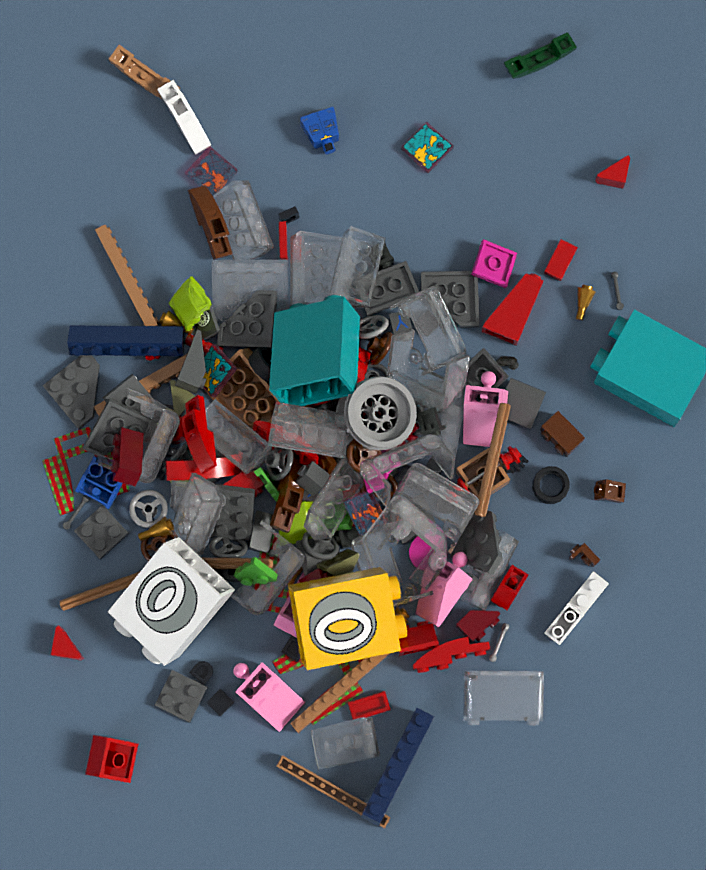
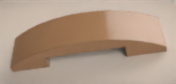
M118 45L108 60L138 85L162 99L158 88L169 83L170 80L158 75L134 58L131 52Z

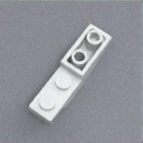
M172 80L158 88L159 94L195 155L210 147V141L175 81Z
M593 571L545 631V634L560 645L609 583Z

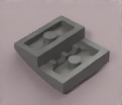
M510 378L506 391H508L507 404L511 406L508 420L531 429L546 392Z

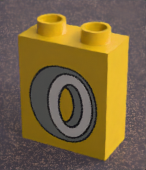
M377 567L288 585L300 659L307 670L401 651L399 639L407 637V627L403 614L395 615L392 600L401 598L400 586L396 575L388 577V573L385 570Z

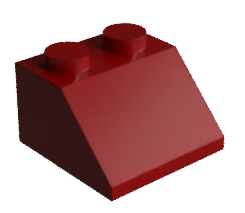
M428 621L419 622L417 627L412 628L406 625L407 637L399 639L401 651L398 652L399 656L436 648L439 643L434 625L432 623L429 624Z
M93 735L85 775L131 783L138 744Z

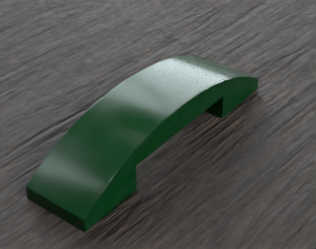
M567 32L552 39L551 43L524 56L518 55L505 61L504 65L512 79L523 77L562 59L574 51L577 46Z

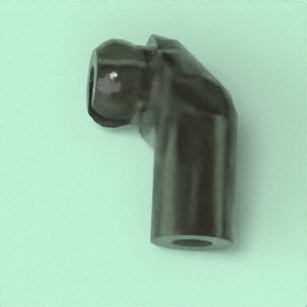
M501 356L495 360L501 368L509 366L511 370H515L519 366L514 356Z

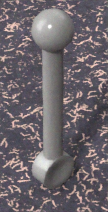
M506 623L502 625V632L493 654L489 656L491 662L497 660L496 654L505 632L509 629V625Z

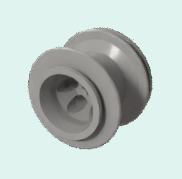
M383 376L367 378L357 383L353 394L339 399L335 414L336 425L344 441L349 445L351 440L355 439L369 451H384L402 444L411 434L417 416L415 401L408 389L400 382ZM367 400L372 401L371 407L367 405ZM379 410L381 416L377 418L375 412ZM361 412H365L367 414L366 419H363L361 417ZM384 422L387 423L386 429L382 426ZM370 423L374 424V431L369 429Z

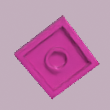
M483 239L480 243L471 275L506 288L517 253Z

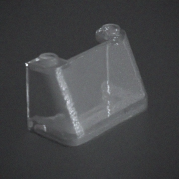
M465 671L463 673V721H468V725H480V721H526L527 725H539V722H543L544 672Z

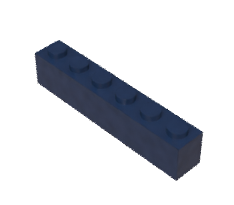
M70 325L67 344L69 355L183 356L185 336L184 326Z
M416 708L361 818L379 827L434 716Z

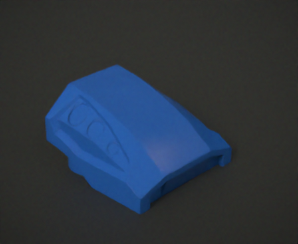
M94 456L82 475L75 492L86 495L101 503L107 509H110L123 483L113 481L111 462Z

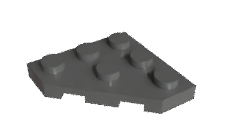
M472 271L421 272V292L460 328H479L478 277L471 275Z
M257 290L245 304L243 303L232 313L233 315L226 322L219 326L217 346L272 348L277 291Z
M80 355L43 385L78 429H81L94 418L100 365L92 355Z
M109 398L85 441L83 449L99 457L108 455V453L113 452L115 447L113 439L115 434H119L121 427L144 433L143 442H150L160 428L161 422Z
M487 510L485 517L474 515L450 557L453 558V555L457 552H464L468 558L466 565L493 576L503 559L498 545L500 538L495 524L497 522L496 515Z

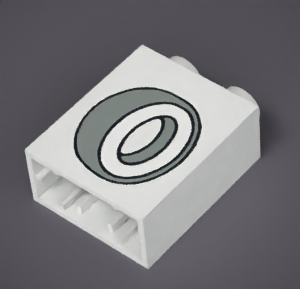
M177 537L163 543L110 608L108 613L116 619L114 626L122 635L126 637L134 636L144 646L142 652L148 660L155 664L162 663L165 666L181 656L233 594L235 589L183 540Z

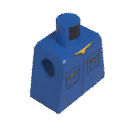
M334 107L300 117L301 126L315 149L323 147L325 154H331L336 151L333 143L339 141V133Z

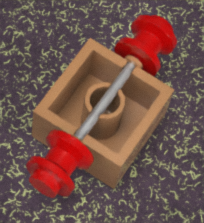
M509 446L507 447V453H500L491 495L510 482V478L502 467L509 470V464L513 462L520 463L519 458L521 454L516 447L512 448ZM489 448L456 468V474L459 477L457 484L453 487L447 485L448 490L445 491L450 501L455 500V502H459V496L465 494L467 496L471 495L477 504Z

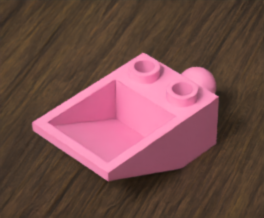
M486 371L481 376V382L484 387L466 385L463 414V444L490 447L499 404L507 403L508 391L491 388L496 382V376L493 372ZM478 395L482 398L479 402L476 399ZM499 397L498 403H495V399Z
M457 552L453 555V564L436 556L425 572L415 614L437 627L442 624L472 581V578L459 568L464 567L468 562L467 555L464 552Z
M263 662L252 674L249 673V667L245 663L235 665L234 675L237 678L245 679V682L235 693L280 732L305 704V701ZM264 673L266 675V679L264 681H261L259 679V674ZM247 688L253 690L252 695L249 696L245 693Z

